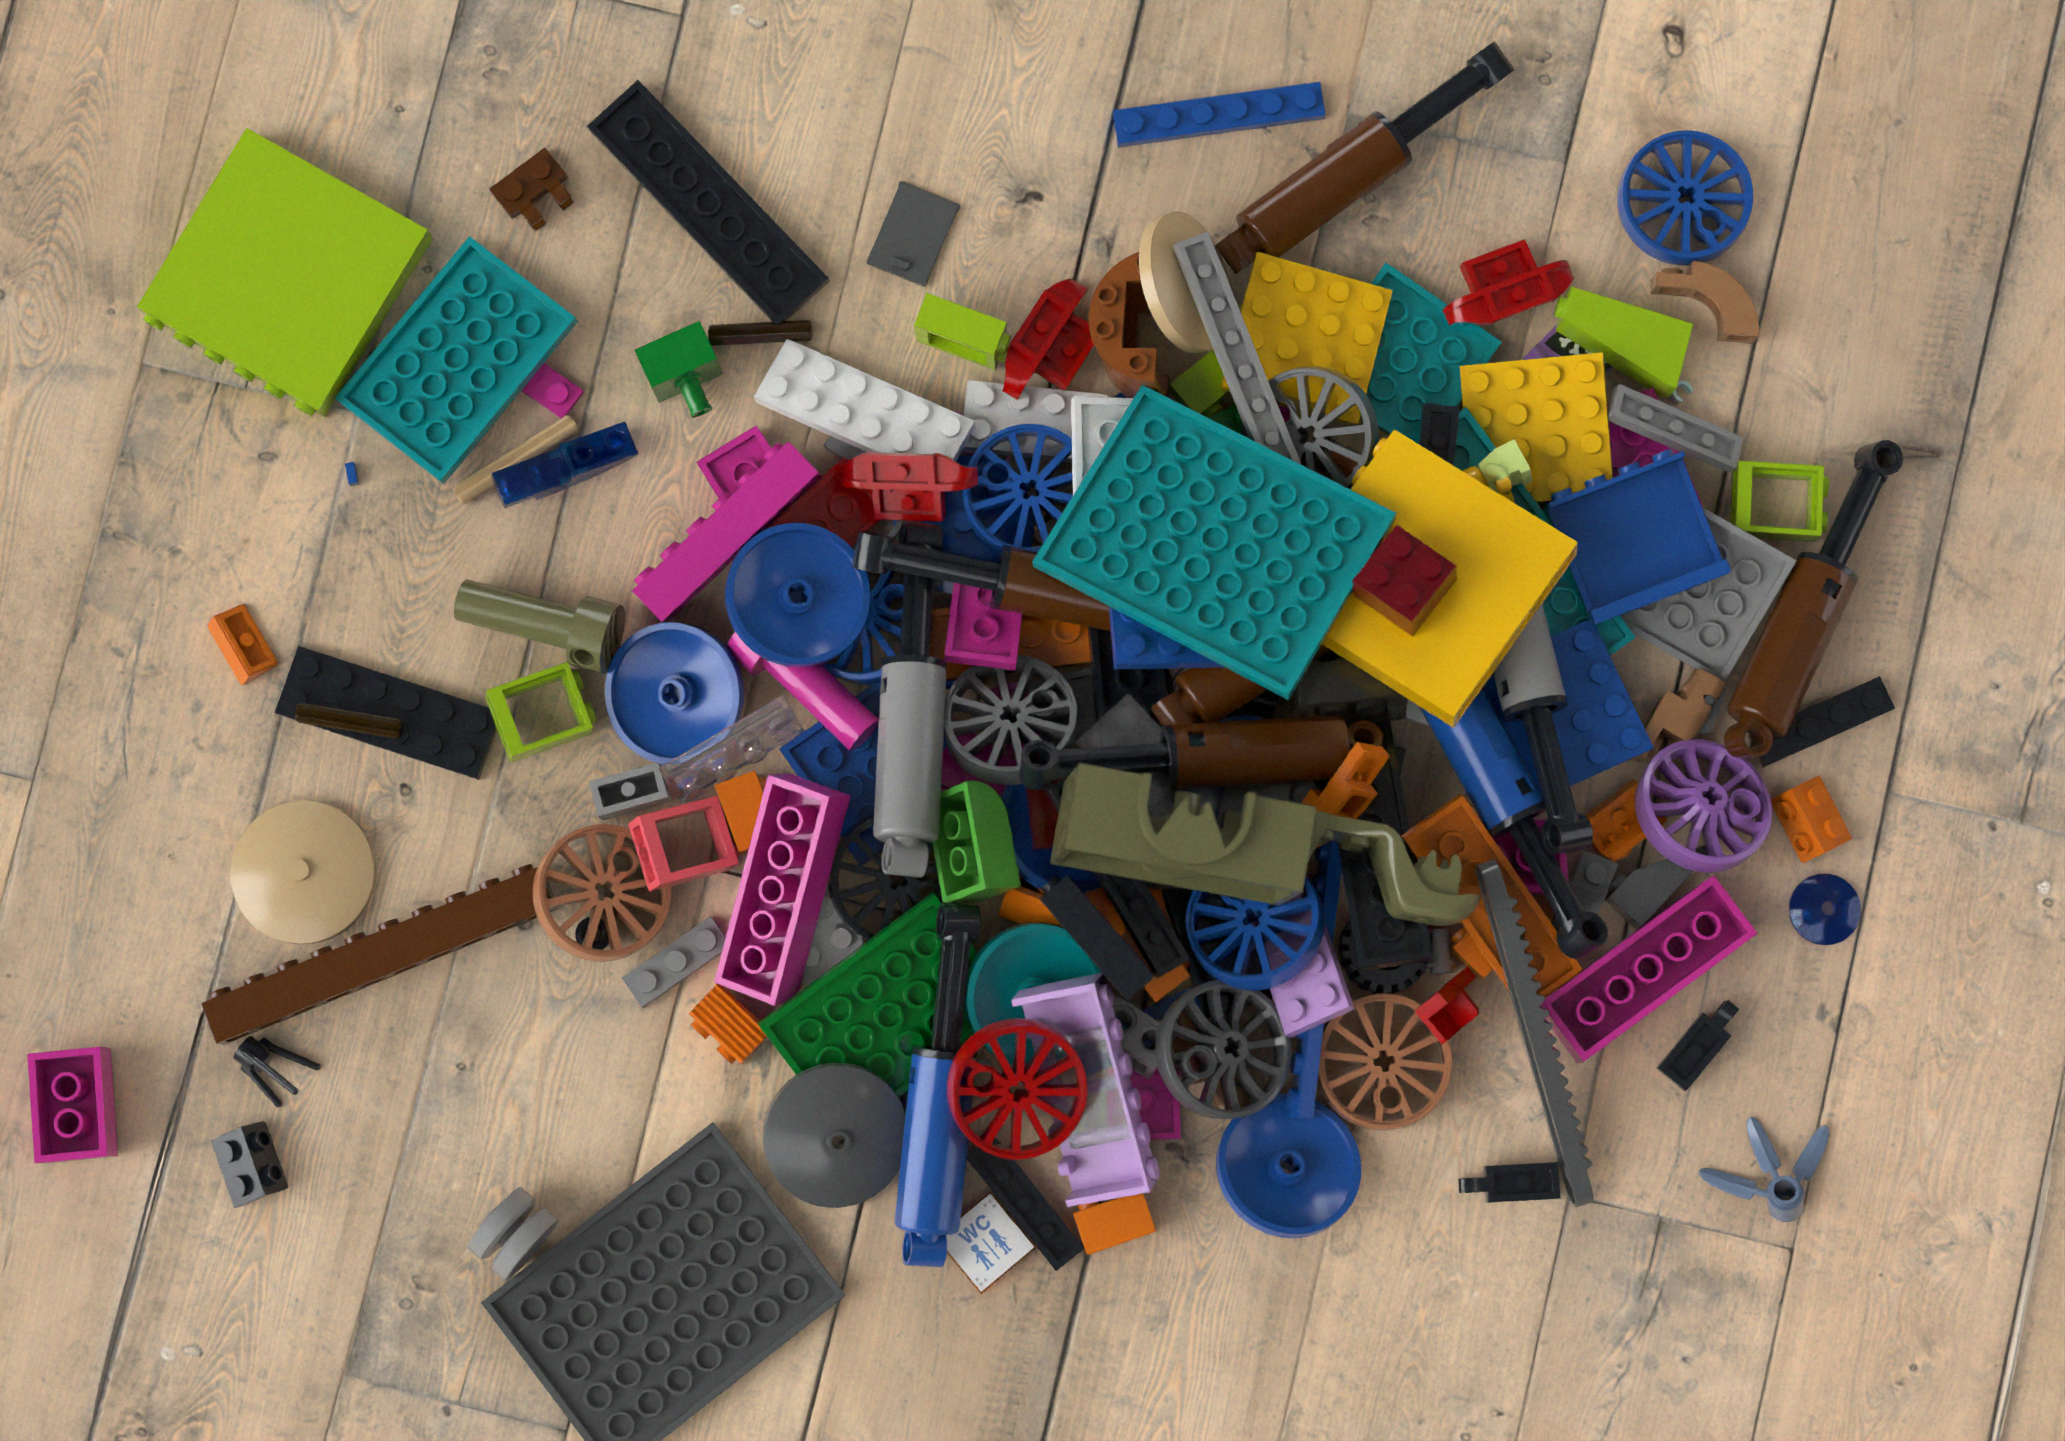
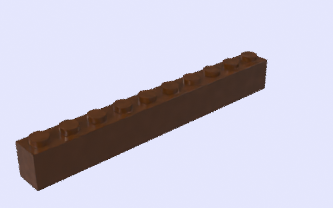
M532 864L522 866L512 871V878L500 882L499 878L490 879L479 884L480 890L470 895H466L465 891L458 892L445 898V905L435 909L432 908V905L418 908L411 912L413 918L400 923L398 918L386 921L377 926L379 931L368 936L364 932L354 934L344 939L346 944L334 950H332L331 946L322 947L311 952L312 958L302 963H298V960L294 959L277 966V973L267 977L264 976V973H259L244 979V986L231 991L230 987H224L210 993V1000L201 1003L216 1044L226 1045L536 919L537 915L533 904V882L538 867L533 868ZM546 880L547 899L554 898L548 880ZM558 906L549 908L550 912L559 909Z

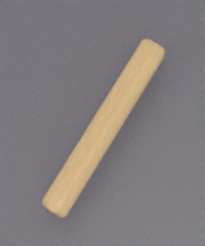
M570 415L564 416L453 487L454 494L462 504L468 503L578 433L579 428Z

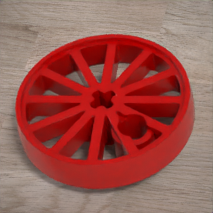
M1013 1018L985 1026L962 1045L949 1070L947 1098L956 1124L973 1144L997 1157L1028 1159L1055 1149L1075 1130L1086 1106L1087 1079L1083 1063L1077 1051L1059 1031L1036 1020ZM1016 1033L1015 1058L1011 1068L996 1038ZM1026 1033L1044 1036L1043 1041L1031 1060L1025 1064ZM989 1043L1003 1072L997 1071L990 1061L975 1059L972 1056L982 1046ZM1055 1043L1067 1053L1063 1059L1043 1070L1037 1071ZM1074 1067L1076 1074L1075 1084H1043ZM986 1071L991 1073V1079L986 1085L976 1086L973 1084L974 1076L978 1072ZM963 1072H964V1081H965L966 1084H961V1083H960V1082H961L962 1075H963ZM1020 1081L1024 1086L1023 1089H1016L1013 1094L1009 1088L1017 1086ZM960 1095L991 1096L985 1102L966 1112L961 1110ZM1040 1096H1075L1070 1112L1066 1113ZM1031 1104L1063 1123L1047 1136ZM998 1108L996 1115L982 1135L979 1136L969 1127V1124ZM1022 1109L1026 1112L1040 1139L1035 1143L1021 1146ZM1011 1113L1010 1145L1003 1146L992 1143Z

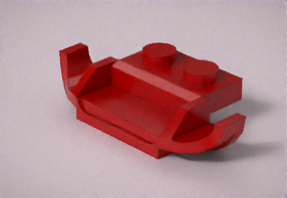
M1524 239L1462 262L1459 268L1471 293L1448 304L1442 311L1449 325L1457 322H1466L1474 325H1493L1505 318L1548 302H1554L1566 291L1574 280V276L1566 260L1556 261L1538 268Z
M1066 279L1044 290L1008 346L1005 358L1003 392L1018 400L1034 373L1066 391L1094 347L1089 323L1074 314L1077 305L1089 288L1073 279Z
M867 451L840 464L841 484L843 486L855 489H872L875 520L942 522L946 518L945 491L965 490L978 485L977 467L962 466L952 458L940 453H872Z

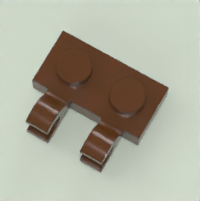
M545 147L489 189L511 219H514L521 213L535 232L544 226L546 222L533 204L548 192L563 211L574 203L571 195L561 184L568 178L566 173Z

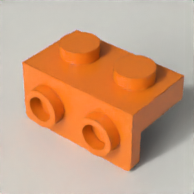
M1820 775L1771 799L1772 807L1802 863L1853 839Z
M1634 779L1585 815L1592 826L1593 840L1591 845L1599 856L1612 862L1624 859L1632 852L1634 846L1643 839H1647L1636 815L1635 793L1638 782ZM1666 816L1657 817L1661 826L1668 821Z

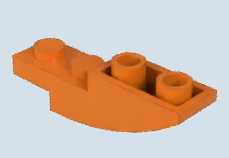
M1357 742L1337 772L1329 780L1323 791L1311 789L1301 804L1316 807V811L1325 812L1330 815L1357 819L1378 794L1371 786V783L1389 759V754L1383 747Z

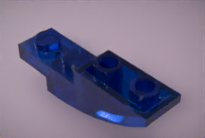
M624 421L560 444L556 450L492 472L491 478L505 509L532 498L539 500L591 479L637 456L638 451Z

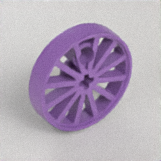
M1691 739L1679 741L1665 747L1647 765L1636 788L1635 810L1638 822L1646 838L1665 858L1692 871L1715 873L1736 867L1759 849L1771 827L1772 804L1763 779L1745 758L1738 759L1732 757L1724 745L1716 742ZM1696 757L1710 761L1705 778L1701 776ZM1682 758L1687 778L1671 761L1672 759ZM1720 766L1735 776L1722 786L1716 781ZM1659 769L1673 786L1657 780L1654 776L1655 770ZM1739 784H1742L1745 789H1737L1730 796L1727 795V793H1729ZM1650 793L1673 803L1654 804L1651 802ZM1735 808L1744 811L1745 814L1739 813ZM1683 815L1667 829H1664L1657 817ZM1691 822L1692 824L1684 847L1671 836ZM1733 829L1750 835L1752 837L1750 843H1744ZM1701 831L1708 855L1696 852ZM1718 837L1734 854L1726 856L1722 853Z

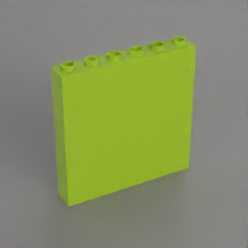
M246 128L138 303L137 308L145 315L143 321L159 331H162L164 326L176 332L173 338L189 348H192L194 343L205 349L204 356L219 365H222L224 361L234 365L235 369L233 372L249 382L257 378L266 384L263 388L264 390L281 400L284 395H287L296 401L294 407L312 417L316 412L326 417L336 400L335 397L346 384L432 242L433 237L428 229Z

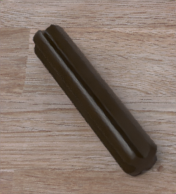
M809 320L784 321L778 326L774 322L718 324L710 325L708 328V340L712 346L785 342L786 339L794 342L810 341L813 334L812 324Z
M299 703L295 712V720L303 724L394 739L399 738L402 730V721L396 718Z

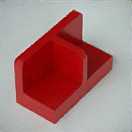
M1468 966L1445 983L1414 1011L1441 1044L1446 1043L1479 1014L1478 1006L1464 991V988L1476 978Z

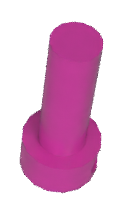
M736 632L727 643L726 647L731 651L735 660L752 676L767 670L850 752L863 744L878 727L879 719L822 664L810 667H787L770 662L746 646Z

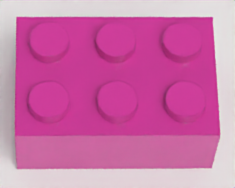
M90 1047L27 1054L34 1163L47 1164L118 1157L111 1048Z

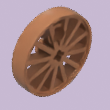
M598 824L574 830L560 838L549 848L536 870L533 882V904L539 923L548 937L558 947L577 958L593 962H611L629 957L644 948L657 935L667 917L671 903V886L659 889L658 905L625 894L630 891L648 888L645 879L620 884V882L633 875L640 864L637 854L631 848L622 846L625 841L635 847L631 832L627 828L609 824ZM596 835L614 838L611 851L602 860ZM579 838L585 839L591 862V870L568 846V843ZM558 853L578 872L581 879L550 869ZM615 855H620L627 860L628 870L626 872H619L615 869L613 864V857ZM546 880L572 887L579 893L547 899ZM600 887L606 890L604 892L606 898L602 901L597 898L599 893L597 889ZM584 903L560 927L553 919L549 908L566 904ZM624 906H630L653 914L655 919L650 929L646 931ZM590 910L589 924L581 945L567 936L565 932ZM615 916L631 930L638 941L626 947L621 946ZM600 918L603 919L606 926L610 950L592 948Z
M1372 993L1357 997L1352 1000V1003L1366 1032L1370 1046L1339 1024V1021L1349 1012L1327 1021L1323 1027L1317 1080L1319 1089L1327 1103L1337 1114L1359 1127L1376 1131H1390L1413 1125L1434 1110L1447 1090L1452 1073V1052L1449 1040L1444 1044L1440 1043L1443 1063L1404 1060L1402 1057L1435 1042H1439L1432 1035L1398 1051L1399 1046L1420 1019L1414 1011L1421 1004L1408 997L1393 993ZM1381 1001L1384 1002L1382 1034L1379 1041L1366 1013L1364 1004ZM1397 1003L1412 1009L1413 1013L1390 1044L1393 1005ZM1335 1031L1365 1055L1326 1051V1045L1331 1032ZM1379 1052H1383L1384 1057H1391L1392 1064L1386 1066V1072H1382L1381 1066L1374 1065V1059L1379 1058ZM1325 1060L1361 1063L1364 1066L1332 1081H1328L1325 1071ZM1401 1068L1441 1072V1079L1435 1093ZM1368 1073L1361 1087L1345 1107L1332 1089ZM1396 1077L1429 1100L1415 1114L1411 1112L1406 1101V1092L1398 1083ZM1376 1080V1087L1371 1095V1101L1375 1108L1374 1119L1370 1120L1355 1114L1354 1110ZM1385 1087H1391L1398 1093L1399 1100L1393 1108L1384 1107L1380 1101V1093ZM1400 1110L1404 1117L1396 1121H1383V1114H1393Z

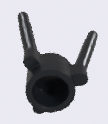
M249 1036L237 1048L233 1058L242 1065L240 1070L247 1074L278 1108L282 1106V1102L258 1073L264 1071L293 1095L298 1094V1089L268 1065L272 1060V1055L269 1052L314 1070L321 1068L320 1064L279 1047L265 1037L258 1041L253 1036Z

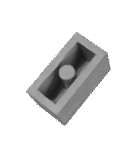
M659 762L589 782L598 817L603 821L672 801L665 773Z

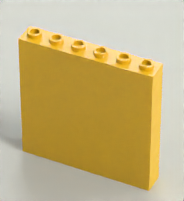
M1394 429L1388 439L1383 437L1377 443L1372 453L1374 458L1367 467L1362 465L1353 477V487L1350 490L1396 513V519L1384 540L1396 525L1400 526L1457 565V581L1413 637L1353 596L1352 592L1322 644L1454 728L1576 557L1578 542Z

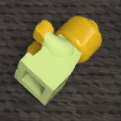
M1515 439L1494 449L1478 464L1479 468L1471 466L1463 470L1469 476L1515 503V499L1510 491L1512 486L1519 483L1525 486L1533 482L1531 469Z

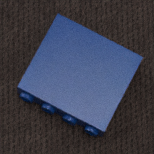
M1672 449L1663 451L1652 456L1653 463L1640 467L1638 462L1629 464L1618 469L1620 476L1606 480L1605 475L1598 476L1584 482L1586 489L1575 493L1572 492L1571 488L1564 489L1552 494V502L1545 506L1552 527L1578 542L1577 555L1569 565V570L1587 616L1593 626L1731 573L1727 559L1722 560L1684 464V451L1674 454Z

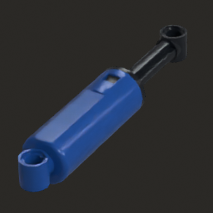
M1484 688L1480 690L1454 728L1419 706L1491 837L1496 838L1510 831L1561 924L1556 934L1557 943L1561 951L1569 958L1579 959L1603 945L1608 938V929L1605 922L1596 913L1583 910L1554 855L1550 854L1544 847L1542 833L1534 821L1535 817L1546 811L1542 793Z
M942 902L937 910L936 934L939 939H942L932 1040L931 1045L917 1044L913 1045L895 1212L896 1227L906 1231L902 1244V1258L905 1266L943 1267L947 1255L946 1235L955 1234L960 1228L969 1139L960 1130L951 1114L947 1098V1080L951 1064L960 1049L971 942L977 940L981 926V912L978 905ZM976 1052L972 1057L977 1059L978 1052ZM964 1072L961 1078V1084H966L964 1081ZM960 1095L959 1100L962 1112L972 1109L973 1095Z

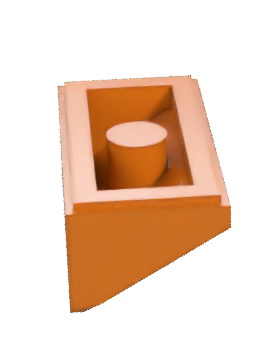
M245 604L213 616L208 624V629L241 685L249 683L278 666V661Z

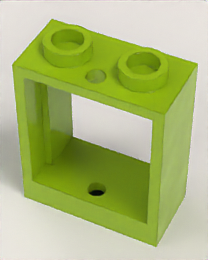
M926 293L914 323L916 342L994 371L998 361L1005 362L1011 335L1007 334V322Z
M1738 461L1736 468L1732 470L1730 523L1758 539L1815 542L1822 536V532H1826L1828 525V513L1823 511V497L1827 498L1829 477L1824 476V466ZM1752 477L1808 481L1806 529L1751 525Z
M567 662L486 690L485 699L510 763L591 735L593 730L592 724L596 723V717L589 702L584 704L579 692L584 689L577 669L571 671ZM560 680L578 726L523 745L506 699Z

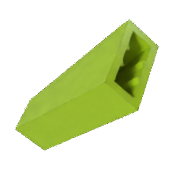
M1571 287L1565 297L1559 296L1553 316L1558 318L1555 329L1557 332L1591 353L1603 352L1606 363L1648 389L1654 388L1655 393L1660 397L1668 399L1678 385L1693 323L1575 287Z

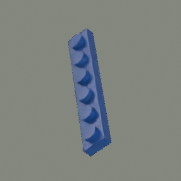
M1320 82L1113 110L1118 148L1325 119Z

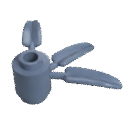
M1749 1117L1746 1126L1753 1152L1761 1170L1764 1173L1770 1171L1773 1178L1767 1187V1191L1756 1188L1757 1184L1752 1180L1715 1169L1702 1168L1699 1170V1175L1708 1184L1744 1199H1752L1754 1194L1766 1197L1768 1211L1773 1218L1781 1222L1794 1221L1801 1216L1804 1210V1191L1800 1183L1803 1178L1810 1180L1816 1171L1828 1143L1829 1128L1826 1125L1821 1126L1813 1134L1793 1168V1173L1796 1175L1793 1178L1790 1176H1779L1776 1169L1780 1168L1781 1163L1765 1130L1757 1119Z

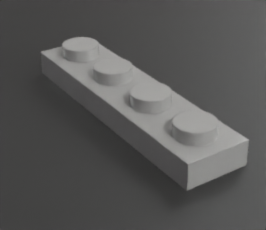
M1621 384L1613 388L1608 407L1609 422L1677 451H1684L1685 454L1726 472H1731L1736 468L1743 440L1742 436Z

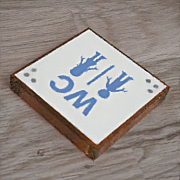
M991 1191L961 1215L960 1228L957 1233L946 1235L947 1254L980 1294L1037 1248Z

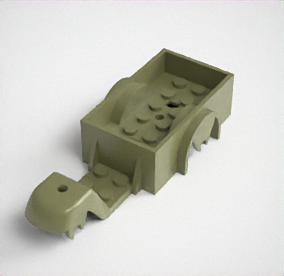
M1079 763L1064 781L1050 864L1280 906L1303 892L1307 862L1317 845H1327V841H1335L1341 843L1342 849L1362 852L1363 847L1368 849L1386 909L1396 919L1436 926L1455 925L1467 919L1475 910L1481 896L1473 894L1458 895L1462 870L1458 855L1454 854L1452 856L1450 866L1446 860H1443L1438 867L1436 864V851L1432 850L1426 858L1425 856H1420L1413 866L1401 837L1388 825L1330 815L1325 812L1316 811V807L1260 797L1256 796V793L1248 792L1244 798L1242 813L1224 811L1219 829L1210 803L1206 802L1199 808L1201 795L1191 792H1175L1171 815L1167 814L1164 818L1148 816L1147 803L1152 774L1144 773L1141 775Z

